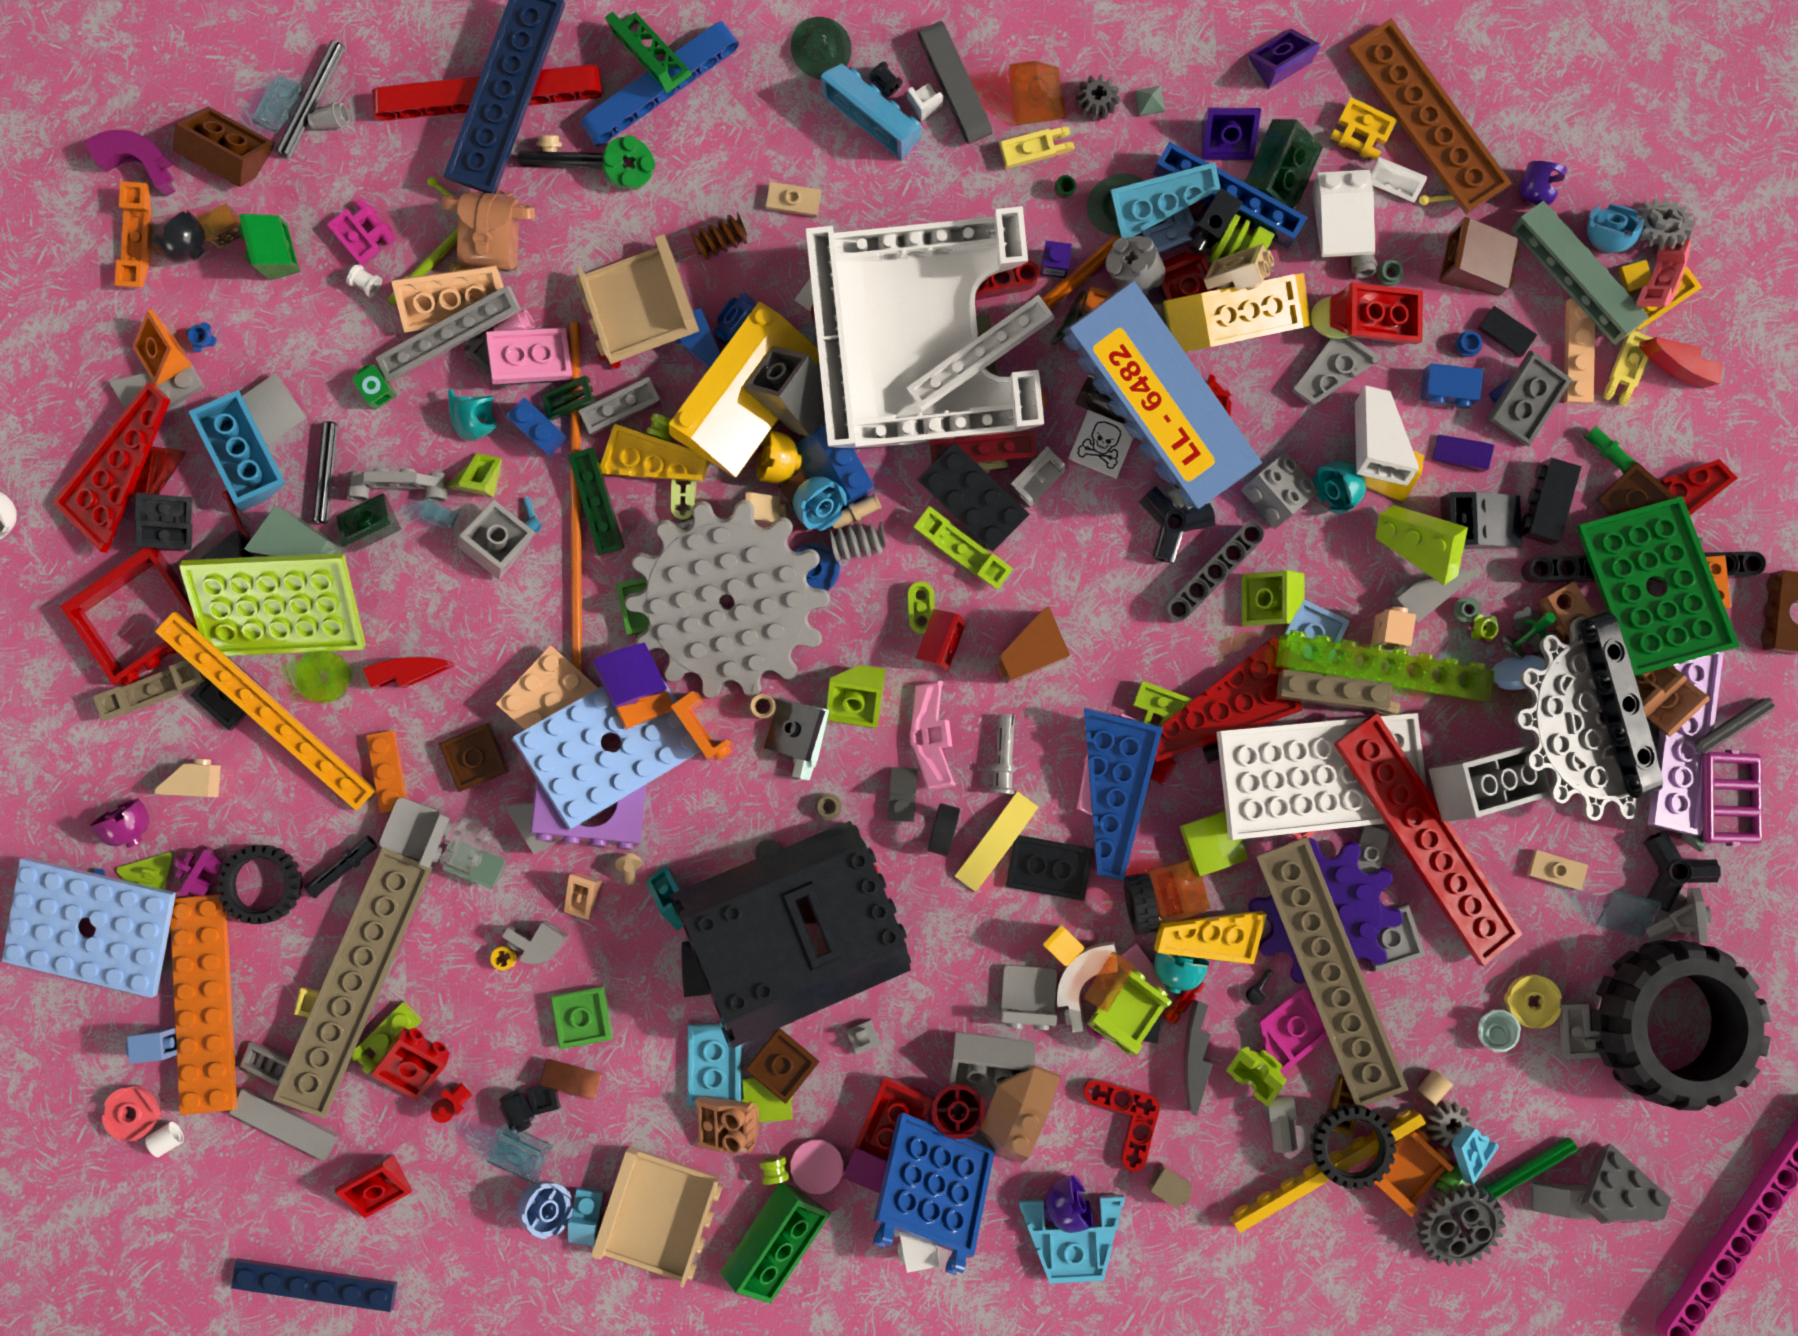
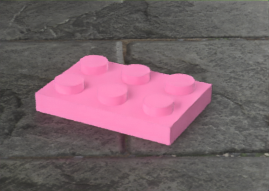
M566 328L486 332L492 384L572 380Z

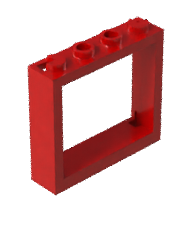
M143 548L60 606L112 684L126 686L132 684L139 679L138 675L142 672L159 666L161 664L160 660L165 656L177 653L172 646L164 641L123 670L85 614L89 609L151 566H156L193 620L190 624L198 630L189 598L183 592V584L157 548Z

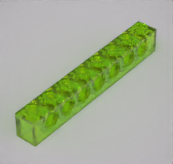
M1290 630L1289 634L1280 635L1275 665L1277 667L1322 675L1377 681V683L1380 681L1392 683V687L1476 702H1490L1494 670L1485 669L1486 664L1469 662V666L1460 665L1459 659L1444 658L1443 661L1434 660L1435 655L1418 653V657L1409 656L1408 650L1393 648L1392 652L1383 651V646L1367 644L1366 648L1358 647L1357 641L1341 639V643L1331 642L1332 637L1316 635L1315 639L1305 637L1306 632ZM1306 645L1310 646L1313 652L1310 659L1305 658L1303 654V649ZM1332 650H1335L1338 654V660L1335 664L1329 659V654ZM1358 654L1364 660L1361 668H1358L1355 664V658ZM1384 659L1389 663V669L1386 673L1381 669V662ZM1409 664H1412L1415 669L1412 677L1407 674V666ZM1435 668L1440 672V678L1437 682L1432 677ZM1460 673H1463L1465 676V683L1463 686H1461L1458 682V676L1460 675Z

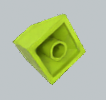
M1282 570L1242 574V626L1290 624L1305 600V573Z
M858 665L831 677L827 700V710H829L827 721L878 728L886 669Z

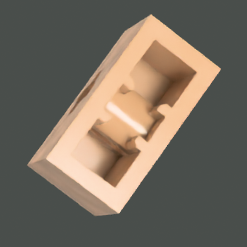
M1392 607L1375 615L1371 646L1391 650L1410 647L1416 614L1408 613L1407 608Z

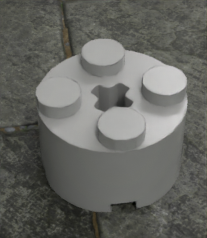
M1133 236L1119 238L1113 243V248L1106 258V269L1118 290L1135 281L1144 295L1147 296L1149 290L1153 287L1157 289L1164 280L1165 266L1152 239L1149 237Z

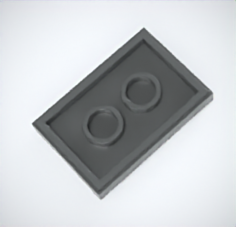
M1528 351L1486 419L1524 446L1530 447L1572 379L1536 352Z

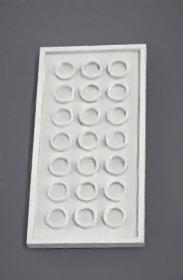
M1418 713L1380 716L1426 786ZM1366 718L1218 731L1217 739L1229 840L1385 824L1333 744Z

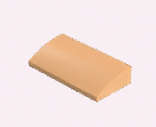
M497 265L391 281L404 333L426 330L504 287Z

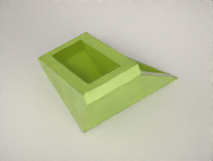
M476 453L472 461L447 483L445 488L494 498L502 458Z

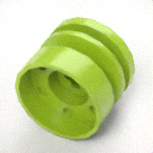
M1235 214L1223 236L1213 245L1209 264L1212 265L1213 261L1219 259L1220 256L1226 257L1260 244H1264L1267 251L1275 234L1259 226L1252 235H1249L1247 231L1250 221L1246 220L1240 230L1236 228V225L1241 216Z

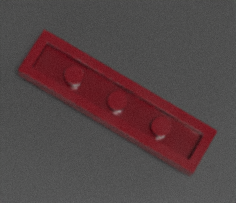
M1035 430L929 441L931 464L953 441L977 463L1037 457Z

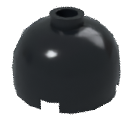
M187 210L186 213L182 211L162 228L165 231L163 237L160 238L156 235L151 244L152 248L159 255L169 261L179 263L185 262L190 258L195 261L205 251L202 248L205 242V230L201 222L190 211Z

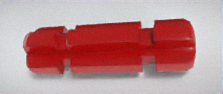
M1204 982L1192 990H1181L1172 1002L1173 1006L1169 1007L1164 1013V1018L1170 1023L1176 1024L1181 1018L1180 1014L1182 1012L1185 1013L1197 997L1195 994L1197 992L1200 993L1205 986Z

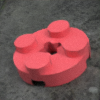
M141 1085L126 1086L116 1090L106 1099L102 1123L105 1130L113 1138L135 1141L148 1135L155 1128L157 1121L161 1117V1110L155 1096ZM128 1106L131 1109H135V1119L132 1117L129 1119L126 1118L125 1115L128 1113Z

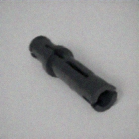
M365 835L351 849H345L340 858L324 869L312 881L304 885L306 892L311 897L317 898L318 895L351 868H357L361 864L360 861L378 848L376 842L369 835Z

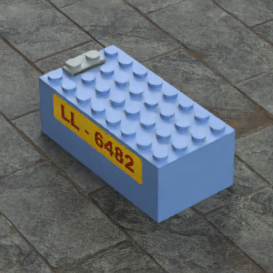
M1135 281L1121 287L1062 331L1065 335L1062 340L1070 351L1076 350L1081 357L1077 361L1086 373L1091 372L1096 378L1093 384L1101 395L1106 394L1111 401L1108 405L1114 414L1125 419L1126 423L1123 426L1132 438L1140 440L1142 444L1138 447L1147 459L1155 461L1157 464L1154 467L1156 473L1162 480L1168 481L1172 485L1169 488L1170 492L1168 495L1176 506L1184 507L1188 510L1192 507L1200 509L1262 464L1257 454Z

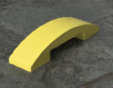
M1017 791L955 874V877L976 892L1016 840L1038 806Z

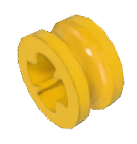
M509 946L498 947L491 954V964L497 970L510 969L517 961V953ZM500 951H505L504 954L508 953L510 955L507 965H503L504 962L499 963Z

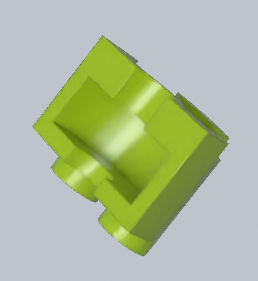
M1250 1047L1240 1049L1226 1070L1238 1083L1249 1084L1254 1090L1253 1095L1267 1107L1270 1106L1287 1081L1286 1078H1283L1280 1071L1282 1065L1274 1056L1264 1050H1261L1260 1053L1250 1051Z

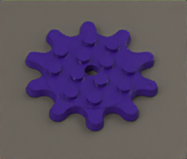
M1308 838L1356 960L1366 959L1375 966L1383 965L1387 961L1388 954L1378 943V933L1383 928L1399 927L1404 919L1400 910L1386 907L1380 900L1381 892L1393 882L1392 872L1386 868H1379L1370 873L1362 871L1358 864L1361 847L1354 841L1345 842L1336 856L1327 857L1320 851L1318 842L1315 839ZM1272 896L1251 899L1248 904L1249 912L1264 911L1267 914L1266 919L1271 924L1270 933L1260 940L1259 952L1266 957L1274 956L1280 952L1290 954L1293 960V966L1290 970L1292 980L1299 984L1305 983L1306 981Z

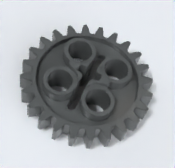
M1461 1184L1458 1191H1455L1453 1186H1450L1448 1194L1440 1190L1439 1199L1430 1197L1433 1204L1431 1206L1423 1205L1426 1213L1418 1214L1422 1222L1416 1224L1419 1230L1416 1235L1420 1240L1419 1243L1431 1259L1435 1257L1439 1264L1445 1261L1447 1266H1450L1455 1261L1458 1267H1460L1463 1260H1466L1469 1265L1472 1264V1258L1475 1256L1477 1259L1482 1260L1481 1253L1483 1251L1488 1254L1491 1253L1488 1248L1490 1245L1498 1246L1495 1237H1503L1500 1229L1506 1227L1502 1221L1505 1215L1502 1212L1503 1208L1491 1192L1487 1193L1483 1187L1477 1190L1474 1184L1467 1190L1464 1184ZM1452 1209L1455 1210L1461 1223L1470 1235V1241L1466 1240L1460 1227L1451 1215L1450 1211Z

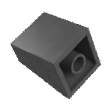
M772 346L743 387L792 432L811 437L825 417L820 369L807 354Z

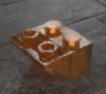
M1190 858L1145 870V873L1149 874L1154 888L1160 923L1185 919L1211 909L1202 876L1196 877Z

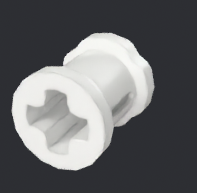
M359 264L352 267L347 276L346 283L350 286L358 287L365 292L367 297L372 298L381 288L382 278L369 274Z

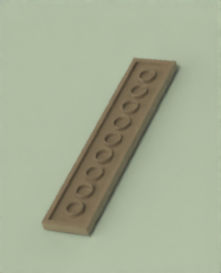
M1308 837L1299 838L1255 855L1354 1104L1367 1106L1408 1091Z
M382 847L275 1093L274 1101L323 1119L326 1118L434 866L427 868L419 865V860Z

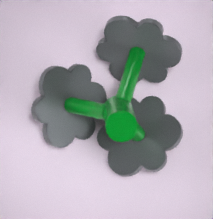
M1525 606L1522 611H1516L1513 614V621L1515 622L1513 629L1519 632L1522 637L1519 640H1515L1510 635L1503 636L1502 640L1505 643L1504 649L1512 657L1516 656L1522 660L1526 653L1521 645L1527 641L1534 654L1541 653L1543 655L1539 646L1540 641L1547 635L1557 637L1554 631L1545 632V629L1556 620L1555 615L1548 612L1540 619L1539 611L1532 610L1528 606Z

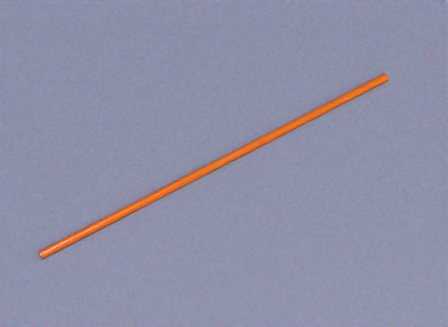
M578 322L569 323V355L572 369V380L570 382L580 378V323ZM580 387L570 391V394L579 391ZM580 409L570 413V454L581 451L580 413L578 411ZM570 465L572 665L583 674L581 498Z

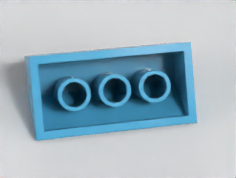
M840 64L824 72L821 75L823 97L902 161L921 139L922 128L920 123L914 117H907L903 114L896 102L891 99L887 101L881 96L880 90L875 85L865 83L861 79V75L854 68L850 67L848 69L845 65Z
M239 390L188 411L234 504L241 512L265 502L286 484Z

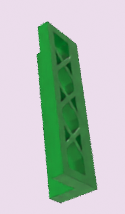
M613 11L605 17L614 36L666 93L692 75L686 65L636 11L623 21ZM638 23V32H631L629 28ZM652 39L651 47H645L641 43L642 40ZM655 54H666L665 61L659 62L655 58ZM669 69L681 70L672 78L668 74Z

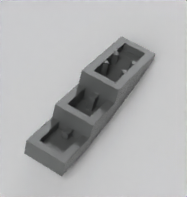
M1196 999L1193 1001L1187 1025L1184 1048V1087L1187 1110L1195 1116L1198 1114L1213 1066L1209 1060L1204 1059L1211 1034L1201 1029L1208 1005Z

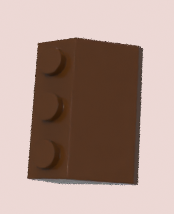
M208 106L175 124L173 151L184 156L187 160L206 168L209 172L228 180L231 184L241 187L257 177L274 148L275 142Z

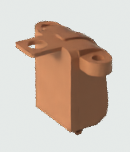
M497 190L496 194L465 192L461 197L442 196V208L457 211L458 213L457 259L459 263L480 267L497 265L498 269L516 270L518 265L519 219H534L535 207L519 204L517 198L511 197L512 192Z

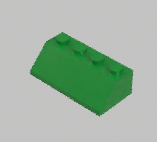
M782 1182L779 1183L732 1255L728 1258L720 1271L721 1276L736 1293L771 1304L831 1215V1212L799 1189Z

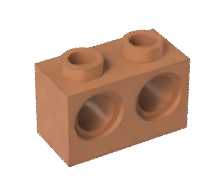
M1575 581L1566 583L1538 599L1543 615L1548 612L1555 615L1556 620L1552 623L1555 627L1554 632H1556L1557 638L1566 645L1569 644L1571 639L1570 624L1572 619L1595 616ZM1558 597L1564 600L1565 606L1563 609L1557 606L1556 601Z

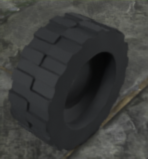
M1142 873L1125 876L1124 892L1126 906L1134 934L1157 932L1159 928L1158 907L1149 874Z

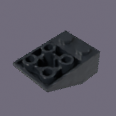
M1449 492L1440 497L1441 519L1468 527L1464 549L1522 548L1519 495L1485 492Z

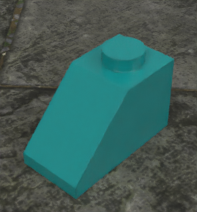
M666 865L645 880L661 915L678 931L683 927L681 920L677 919L668 895L682 890L683 887Z

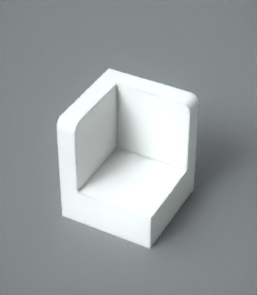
M929 83L917 91L913 87L907 89V101L921 121L943 108V95L940 92L936 94Z

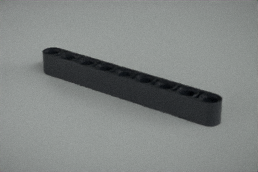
M1704 552L1705 557L1725 555L1728 579L1758 575L1766 568V559L1759 552ZM1586 555L1541 556L1527 561L1521 569L1522 577L1529 583L1596 582L1594 575L1587 571L1586 566L1589 562ZM1746 559L1751 564V570H1748L1746 567ZM1561 563L1566 565L1568 569L1567 575L1562 574L1560 571ZM1534 564L1541 567L1542 572L1540 576L1535 574ZM1655 577L1649 578L1647 581L1657 579Z

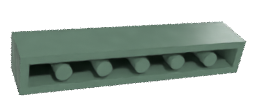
M1544 201L1521 216L1512 227L1511 231L1614 345H1617L1649 318L1641 306H1637V303L1626 292L1625 288L1614 279L1607 268L1594 257L1589 248L1584 246L1574 235L1573 231L1564 224L1555 211Z

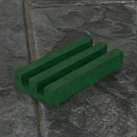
M584 375L542 394L541 397L547 418L553 421L595 402V396L591 393L593 388L589 386L590 378ZM578 387H583V389L576 391L572 394L561 397V399L557 401H554L552 403L549 402L550 400L559 397L567 392H570Z

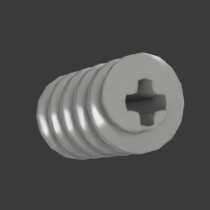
M882 522L879 523L878 530H875L872 523L869 524L867 532H865L862 525L858 526L857 533H854L851 526L848 527L846 535H844L841 528L837 529L836 536L830 530L833 555L837 562H840L842 554L845 555L847 560H851L852 552L855 553L858 559H861L863 551L866 552L868 557H871L873 549L876 550L878 556H882L883 548H886Z

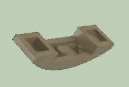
M184 660L168 666L169 669L127 686L115 687L95 695L93 699L101 720L107 721L150 707L186 692L205 681L203 675L190 662Z

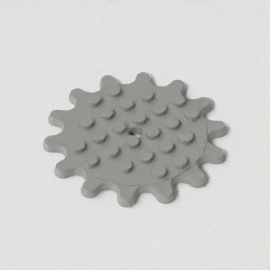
M699 501L693 506L694 520L689 528L680 529L670 520H662L656 525V534L662 541V550L659 554L648 555L641 552L634 555L631 561L632 567L645 576L647 585L643 591L627 595L624 604L630 612L642 613L648 618V628L638 635L636 644L645 642L649 651L659 648L667 653L669 660L663 670V675L667 681L677 682L683 675L692 672L701 678V692L706 698H716L721 691L723 683L730 680L739 683L745 696L754 698L761 692L760 678L763 673L774 671L783 679H793L797 675L798 668L792 660V650L799 645L816 648L822 642V634L809 624L808 615L814 609L825 608L830 602V595L824 589L811 587L806 581L807 573L818 565L820 557L813 549L794 552L788 547L787 539L793 528L788 518L780 517L769 527H760L754 521V506L750 501H739L734 507L732 516L727 519L718 518L708 502ZM728 594L733 597L734 605L731 608H725L719 603L722 595Z
M1577 617L1570 624L1571 639L1569 644L1561 643L1554 635L1545 636L1539 644L1545 657L1544 669L1539 671L1534 668H1527L1520 674L1521 684L1528 688L1532 694V705L1529 709L1519 711L1515 715L1514 721L1521 729L1530 730L1535 738L1534 749L1525 757V764L1534 771L1549 768L1553 775V783L1549 791L1550 798L1557 803H1565L1571 795L1577 793L1582 800V813L1586 818L1592 821L1599 820L1603 815L1605 804L1611 801L1621 817L1633 819L1638 812L1636 798L1631 797L1625 789L1606 723L1600 725L1599 712H1602L1580 632V623L1586 618ZM1647 719L1657 754L1660 729Z

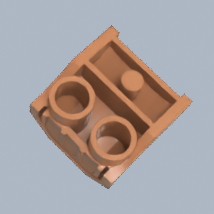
M698 1097L695 1100V1105L698 1107L699 1128L697 1146L720 1153L729 1152L731 1154H738L739 1152L750 1153L754 1149L759 1133V1110L753 1102L745 1103L710 1097Z

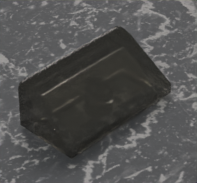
M1088 375L1075 404L1123 424L1125 419L1122 416H1116L1109 407L1108 403L1111 400L1108 395H1101L1093 384L1096 378Z

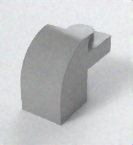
M546 921L541 923L533 937L511 926L506 929L502 938L508 941L506 944L510 948L519 952L521 949L524 950L519 961L527 964H538L554 957L562 948L569 934Z

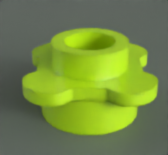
M1477 614L1474 617V630L1471 632V637L1474 640L1483 638L1485 641H1492L1499 631L1496 617H1484L1482 614Z

